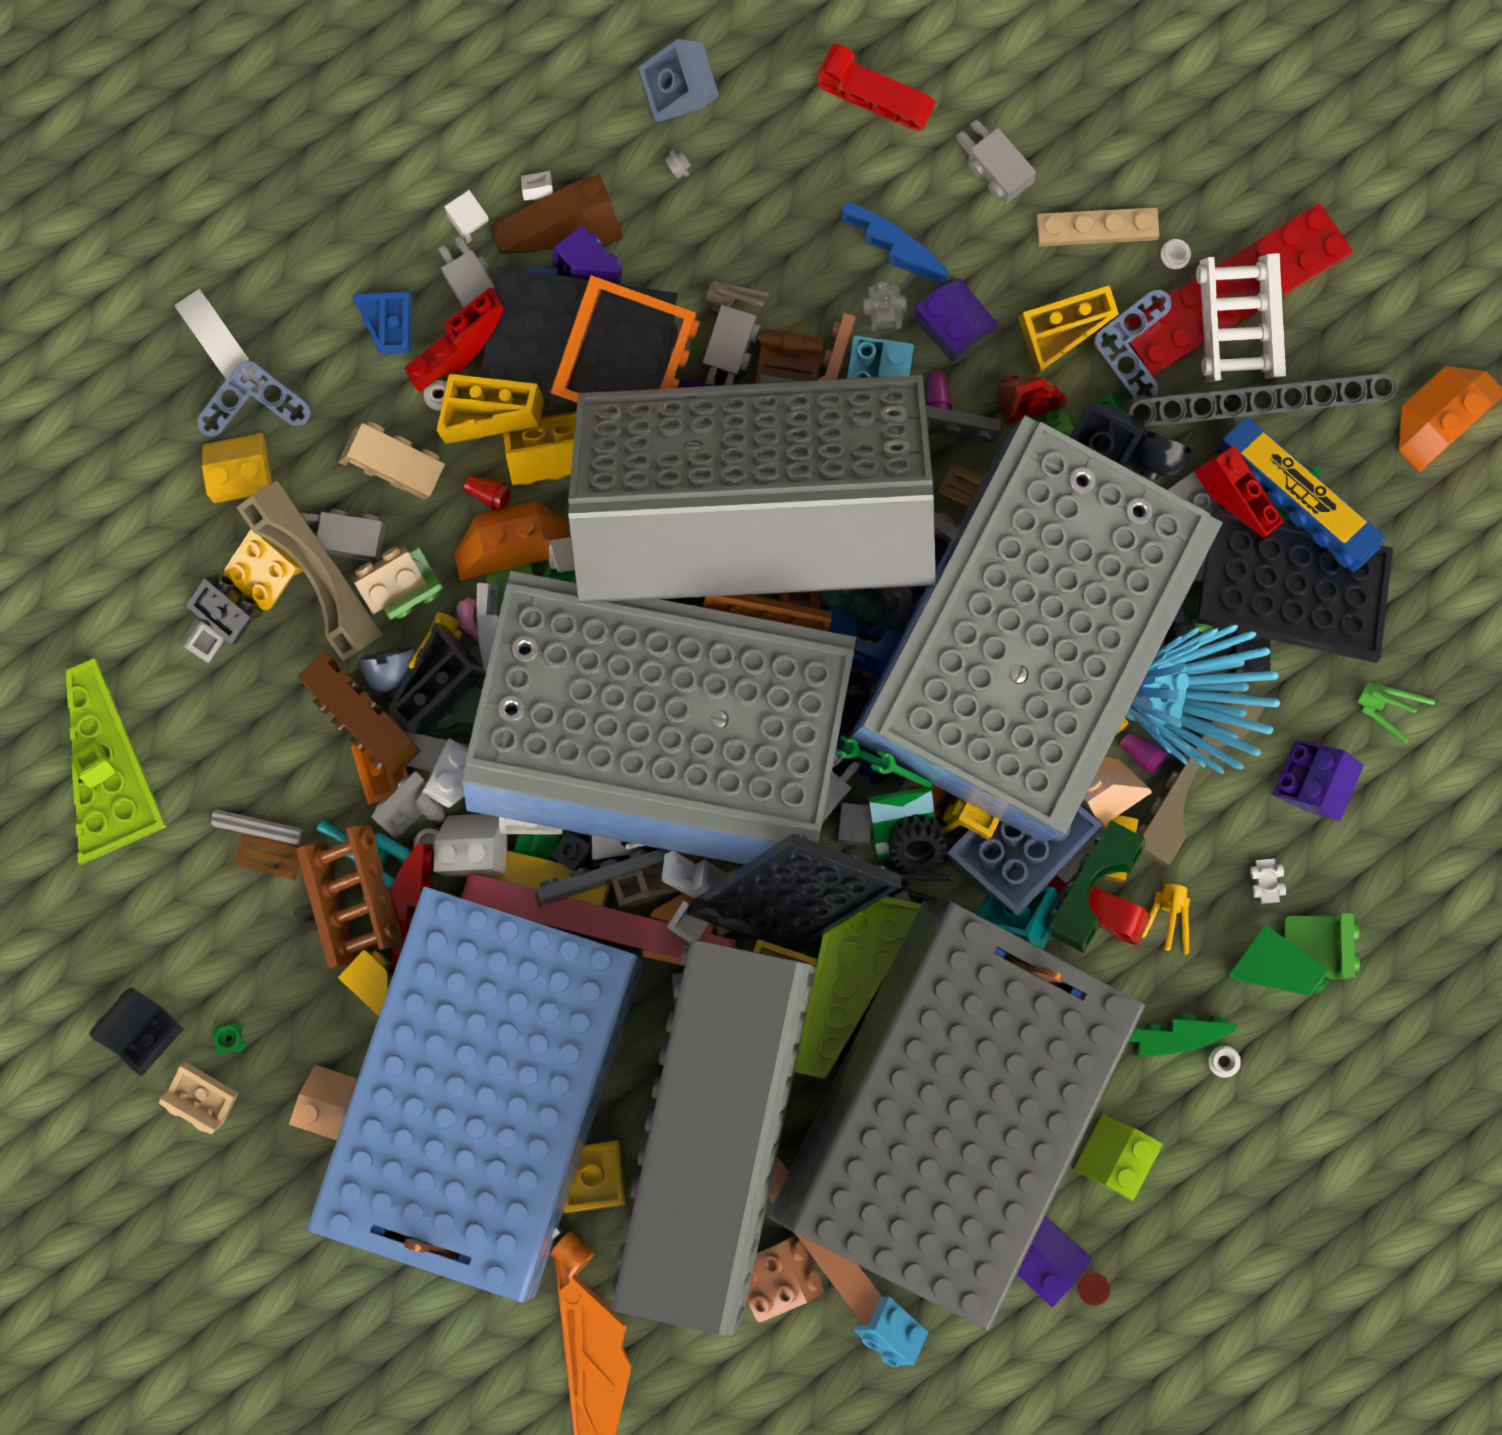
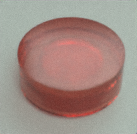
M1088 1273L1078 1283V1295L1083 1302L1089 1305H1101L1109 1298L1110 1284L1101 1274Z

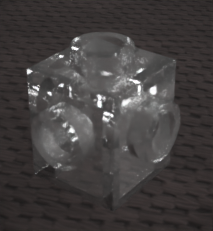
M879 282L874 284V287H869L868 297L863 298L864 316H870L871 331L901 329L902 313L907 312L906 295L900 294L899 285H892L890 282Z

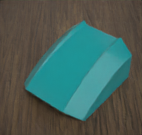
M1045 886L1018 916L988 895L985 897L976 915L1044 950V946L1050 937V925L1047 924L1048 918L1055 907H1061L1062 902L1056 888Z

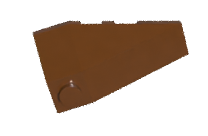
M600 173L574 182L490 225L500 254L553 250L556 245L580 226H583L588 233L590 231L595 233L600 239L602 247L623 239L610 197Z

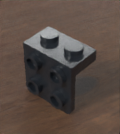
M131 987L121 994L114 1005L96 1022L89 1035L93 1040L118 1054L135 1073L142 1077L184 1028L162 1006Z

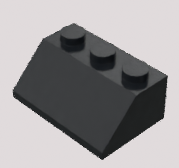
M1089 401L1069 437L1124 467L1144 433L1145 422L1117 407Z

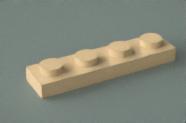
M1157 208L1037 214L1036 217L1038 247L1153 241L1159 239Z

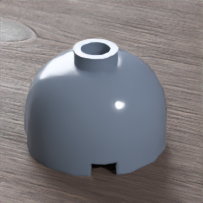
M418 646L402 647L397 651L386 650L361 657V659H358L364 682L376 692H387L388 697H395L405 676L409 675L412 670L409 667V663L417 652Z

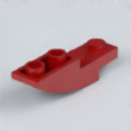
M491 286L444 323L448 333L404 367L413 387L419 392H422L443 374L446 377L449 374L457 375L485 345L504 309Z
M420 843L415 846L400 868L390 891L403 943L405 942L423 886L434 889L433 882H430L431 869H434L433 844ZM403 946L392 948L391 968H396Z

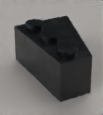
M434 623L429 639L416 656L418 659L414 668H412L409 675L405 676L388 708L405 730L410 733L421 734L486 672L447 626Z

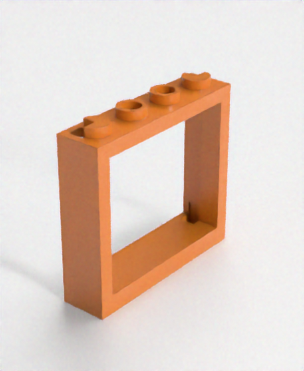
M591 275L551 393L578 403L580 393L567 388L601 289L684 319L660 389L678 388L680 380L676 379L675 376L678 367L684 368L690 353V350L685 349L688 338L695 339L700 321L695 319L697 313Z

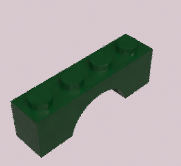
M1112 820L1107 828L1101 827L1094 839L1096 846L1091 855L1085 854L1078 868L1081 871L1076 881L1071 880L1063 893L1064 902L1060 908L1055 907L1052 910L1047 924L1050 925V936L1082 953L1086 951L1099 928L1098 918L1089 906V896L1092 888L1101 878L1109 874L1118 872L1131 873L1146 847L1145 837Z

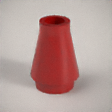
M473 475L467 478L464 485V492L471 494L492 510H503L509 503L512 493L511 488L506 486V483L503 481L479 478Z

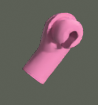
M465 598L464 601L458 603L456 608L457 620L459 621L458 626L463 632L479 643L477 622H475L477 602L473 598Z

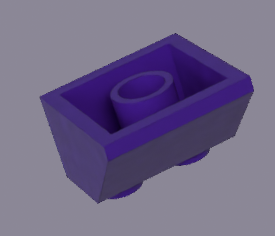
M961 279L938 288L915 306L914 319L951 362L998 326V322Z
M1045 1215L1016 1276L1053 1308L1075 1284L1092 1258Z

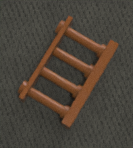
M832 590L767 593L778 596L777 600L759 597V594L707 596L704 599L703 608L828 632L832 612L821 610V605H828ZM790 599L809 602L808 607L792 604Z
M371 825L346 828L349 841L327 849L326 844L305 845L296 849L328 969L349 966L357 957L355 951L376 943L379 950L404 945L390 892L382 879L384 870ZM353 853L357 871L335 879L331 861ZM361 883L366 901L344 909L339 891ZM369 913L374 931L352 939L347 921Z

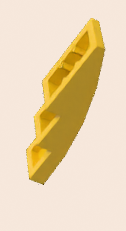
M507 851L506 876L485 877L537 889L540 888L539 884L543 881L557 878L559 882L570 878L569 874L574 871L562 863ZM610 884L568 898L605 907Z

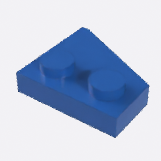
M410 292L353 295V301L364 318L363 321L373 337L372 340L378 352L382 355L411 353L412 294Z

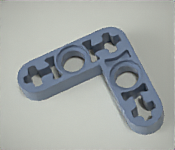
M1152 290L1099 329L1093 338L1095 349L1132 399L1146 397L1145 395H1137L1136 392L1140 388L1135 381H1132L1130 385L1126 381L1136 376L1140 370L1143 375L1137 378L1142 384L1149 383L1151 385L1148 389L1150 394L1148 397L1157 396L1158 385L1128 343L1170 311V296L1162 290ZM1152 296L1155 298L1162 297L1164 302L1161 303V307L1163 309L1161 311L1158 309L1150 311L1147 315L1151 317V320L1147 322L1145 314L1137 307L1142 305V308L1146 309L1152 304L1150 299ZM1130 313L1136 314L1140 318V326L1135 331H1129L1124 326V319ZM1103 333L1107 336L1114 335L1115 339L1112 343L1117 350L1121 346L1125 349V351L1116 354L1112 361L1109 358V355L1114 354L1109 346L1102 347L1100 344L1103 342ZM1124 356L1130 357L1134 362V368L1129 374H1123L1118 369V361Z
M247 360L235 367L199 415L197 425L199 430L206 436L213 437L221 434L251 395L292 426L306 424L312 416V409L305 399L261 365ZM253 367L255 369L253 375L258 380H262L263 375L268 378L260 386L258 392L254 390V387L258 385L253 380L243 381L244 374L241 372L242 368L249 369ZM276 385L280 388L282 392L280 400L277 402L267 400L265 397L267 386ZM226 390H233L238 394L239 401L235 407H228L223 403L222 395ZM288 394L293 398L288 403L293 407H298L299 405L304 407L302 413L305 415L304 419L298 417L294 420L291 417L293 412L287 406L284 407L283 412L278 408V406L285 402ZM216 403L222 411L230 415L226 418L224 414H221L216 422L219 428L213 427L209 430L206 428L208 422L205 420V417H212L216 414L218 409L213 408V405Z

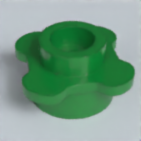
M233 1022L229 1026L216 1025L213 1028L212 1034L215 1036L216 1043L215 1052L218 1055L224 1056L230 1051L240 1053L245 1050L246 1043L242 1039L244 1027L241 1023ZM227 1036L232 1037L230 1042L226 1040Z

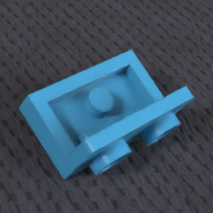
M880 1297L869 1324H856L854 1332L862 1338L863 1344L876 1350L882 1356V1360L892 1367L915 1365L928 1335V1331L891 1297Z

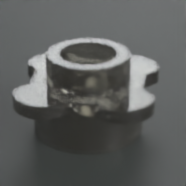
M296 906L293 915L298 919V932L306 936L310 931H317L318 928L312 906ZM309 915L314 917L312 921L308 920Z

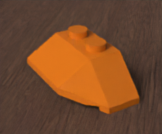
M1445 366L1401 406L1398 452L1420 473L1502 398V387L1486 371Z
M536 500L506 507L503 510L497 509L477 514L454 552L460 581L547 560L549 558L550 540L571 537L569 521Z

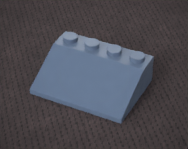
M1080 805L1065 835L1041 842L1000 820L990 839H986L969 830L947 852L949 864L971 884L1018 916L1096 835L1100 828L1103 827V824Z

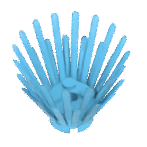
M1238 625L1227 627L1221 631H1218V628L1212 629L1181 644L1197 634L1200 629L1198 627L1182 637L1180 635L1159 649L1125 716L1129 720L1137 721L1170 754L1172 753L1184 764H1187L1186 758L1169 742L1203 767L1207 764L1223 774L1224 770L1221 766L1178 736L1236 769H1243L1244 766L1241 762L1223 753L1219 748L1182 728L1181 725L1251 755L1258 756L1261 754V750L1238 740V735L1234 731L1194 716L1271 734L1274 731L1272 726L1239 718L1247 714L1244 708L1212 702L1274 708L1280 704L1277 698L1203 692L1247 691L1249 685L1245 682L1276 680L1279 677L1276 671L1192 676L1241 667L1244 665V660L1269 655L1271 651L1268 648H1260L1185 664L1194 659L1250 640L1256 636L1255 632H1247L1198 649L1199 646L1235 631Z

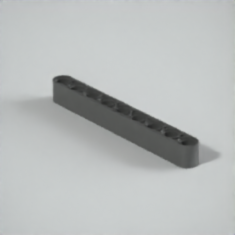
M1368 373L1140 397L1129 400L1124 406V411L1134 416V408L1139 404H1143L1146 408V415L1141 421L1145 422L1144 427L1383 402L1395 396L1398 386L1394 377L1389 374ZM1379 379H1382L1385 383V390L1382 394L1377 395L1374 386ZM1349 382L1355 385V393L1351 398H1347L1344 393L1345 386ZM1319 385H1322L1325 388L1326 394L1324 399L1318 402L1315 399L1314 391ZM1292 388L1295 391L1296 398L1292 404L1288 405L1284 400V394L1288 389ZM1262 391L1266 396V402L1262 407L1257 408L1254 403V397L1258 392ZM1232 394L1236 399V405L1231 411H1227L1224 407V400L1228 395ZM1202 397L1206 402V409L1203 413L1197 414L1194 411V403L1198 398ZM1168 401H1173L1176 405V412L1172 417L1168 418L1165 416L1163 409Z

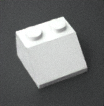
M485 814L447 816L435 839L434 872L447 878L467 877L470 873L481 876H506L507 834H500L499 817Z

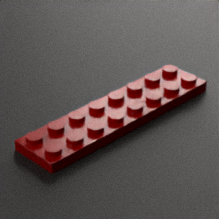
M1318 203L1218 264L1215 268L1254 266L1259 262L1258 257L1280 253L1282 297L1349 257L1353 250L1321 203ZM1197 278L1169 294L1171 299L1170 311L1128 343L1152 377L1204 346L1201 284H1198ZM1256 278L1216 280V298L1257 296L1260 293V281ZM1163 299L1142 311L1147 318V322L1151 320V317L1147 315L1150 311L1154 309L1161 311L1163 309L1161 307V303L1164 302ZM1258 308L1218 310V329L1233 328L1259 312ZM1137 315L1131 317L1124 322L1125 328L1129 331L1137 330L1140 326V318Z

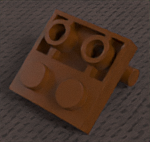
M764 329L755 384L759 383L761 374L800 382L817 381L824 338Z

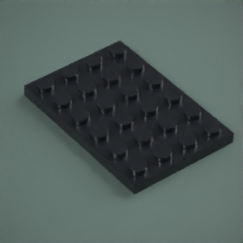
M496 267L493 289L504 309L493 333L486 342L481 378L534 383L539 386L543 398L574 402L552 394L551 390L589 280ZM620 285L677 306L678 293ZM601 289L567 389L578 393L660 389L668 367L675 315Z
M1214 508L1211 516L1223 523L1207 554L1196 623L1222 629L1238 625L1235 632H1255L1258 637L1374 663L1380 660L1393 555L1392 547L1381 545L1380 549L1354 573L1348 567L1339 564L1335 555L1326 547L1319 546L1313 540L1312 535L1303 527L1282 523L1263 538L1228 510Z
M792 833L688 903L687 915L755 940L760 939L796 952L901 887V875L889 871L886 867L875 866L862 861L858 856L839 852L832 846L821 845L808 840L804 835Z

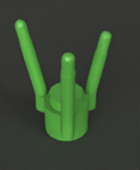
M1368 681L1357 702L1364 706L1361 712L1371 716L1404 744L1408 743V739L1378 714L1375 709L1382 711L1387 702L1412 713L1417 712L1416 707L1390 697V694L1434 705L1436 701L1422 695L1387 687L1378 682L1374 684Z

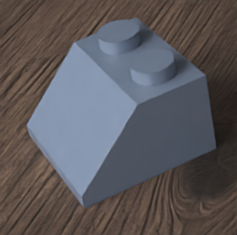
M677 39L638 67L654 119L657 122L698 111L719 97L702 42Z

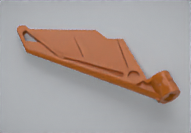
M570 1231L557 1243L550 1256L554 1258L573 1432L574 1435H616L632 1368L623 1349L627 1325L576 1276L589 1263L595 1253Z

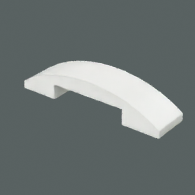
M200 289L174 305L225 379L229 377L238 364L247 360L250 361ZM253 367L249 369L242 368L241 372L244 374L243 381L253 380L258 385L254 387V390L258 392L264 380H258L253 375L255 371Z

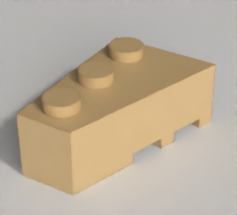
M368 422L367 425L361 423L352 431L338 461L339 464L347 466L349 462L363 469L365 475L370 477L376 475L390 482L391 486L425 500L431 496L445 466L444 463L438 461L440 457L437 454L426 449L420 452L411 447L412 442L400 436L392 438L383 433L384 428L372 422Z

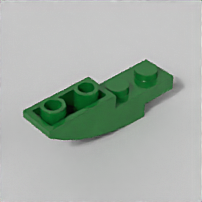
M1177 1014V1019L1169 1020L1168 1031H1164V1025L1145 1024V1030L1134 1029L1128 1043H1136L1135 1056L1178 1054L1198 1049L1223 1039L1236 1031V1024L1228 1023L1227 1017L1209 1016V1022L1196 1021V1015Z

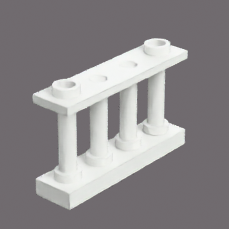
M1280 253L1258 257L1259 262L1254 266L1215 268L1214 257L1200 260V265L1197 266L1196 278L1198 284H1201L1205 357L1201 361L1202 374L1206 376V382L1221 380V372L1261 369L1265 373V379L1286 376ZM1256 278L1260 281V293L1257 296L1216 298V280ZM1258 308L1261 311L1262 323L1259 327L1218 329V310ZM1260 339L1263 342V354L1261 357L1220 359L1219 341Z

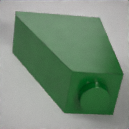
M1265 925L1228 975L1235 981L1309 997L1314 992L1320 995L1330 981L1326 977L1329 972L1328 969L1267 925Z

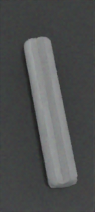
M217 809L214 810L211 817V825L214 827L295 845L300 844L303 830L298 827Z

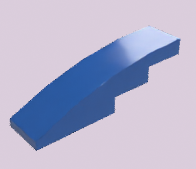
M846 201L842 210L841 221L865 230V243L890 252L888 264L945 285L948 270L923 245L879 215Z

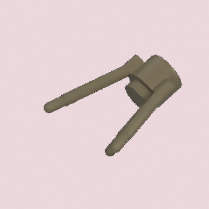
M714 280L708 289L706 302L713 305L712 312L719 314L721 305L731 308L735 299L762 307L764 305L762 300L747 295L767 298L769 293ZM758 336L757 342L760 344L762 337Z

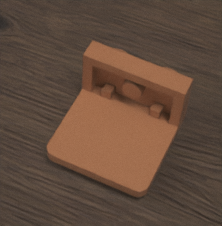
M793 1235L756 1254L747 1301L758 1322H763L806 1304L825 1292L822 1287L821 1278L809 1259L808 1250L797 1235Z

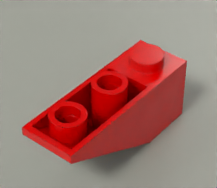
M1235 445L1212 456L1193 470L1211 498L1263 538L1284 523Z

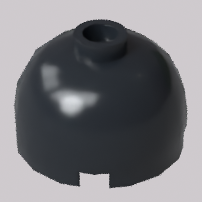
M1144 429V433L1131 453V457L1134 463L1142 468L1140 474L1157 481L1159 475L1171 477L1181 472L1188 463L1194 449Z

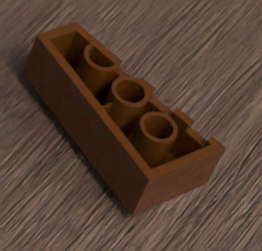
M325 651L297 676L316 696L312 702L325 715L329 711L335 715L331 721L343 734L349 730L354 735L350 741L362 753L368 749L372 754L368 760L381 773L387 769L395 777L421 752L416 744Z

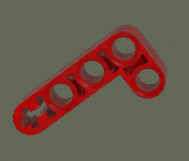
M831 44L818 71L817 84L825 92L915 131H923L936 104L935 100L929 95L856 64L854 53L839 44Z
M1055 876L1046 886L1056 888L1063 903L1065 900L1063 893L1066 886L1071 880H1076L1070 879L1068 882H1064L1058 876ZM1093 887L1089 896V906L1098 918L1099 927L1110 931L1112 935L1125 942L1138 946L1150 919L1148 912L1135 903Z

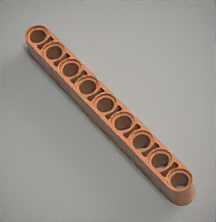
M778 1156L768 1197L772 1203H774L789 1173V1170ZM796 1234L862 1324H869L878 1301L882 1296L869 1280L866 1273L863 1272L861 1266Z

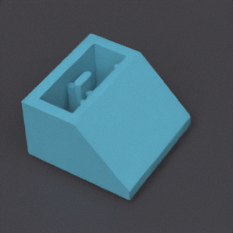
M854 335L847 379L909 376L914 344Z

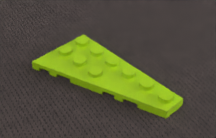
M95 658L66 670L72 755L97 741L113 765L116 773L97 786L89 788L79 777L72 763L73 794L77 824L75 825L79 849L77 856L78 864L80 865L167 827L101 668Z
M884 897L823 934L794 1073L821 1079L827 1078L886 977L921 904Z

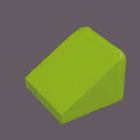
M94 741L70 757L79 777L89 788L97 786L116 773L113 765L97 741Z

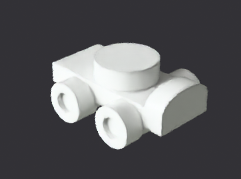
M1275 859L1256 860V866L1250 867L1251 879H1257V885L1252 886L1253 897H1259L1260 904L1280 902L1279 896L1286 895L1285 883L1277 882V877L1284 876L1283 865H1275Z

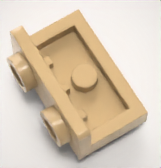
M405 547L389 549L382 555V560L373 565L371 562L360 566L355 571L356 575L352 577L354 584L373 614L426 584Z
M184 1062L179 1066L169 1090L161 1096L158 1103L165 1107L169 1113L180 1116L192 1123L196 1129L213 1134L224 1124L239 1093L189 1063Z

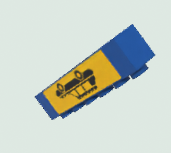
M1246 417L1223 438L1218 453L1235 445L1272 504L1286 512L1296 526L1303 527L1310 533L1313 540L1319 546L1326 547L1334 554L1339 564L1348 567L1355 573L1380 549L1386 536L1249 417Z

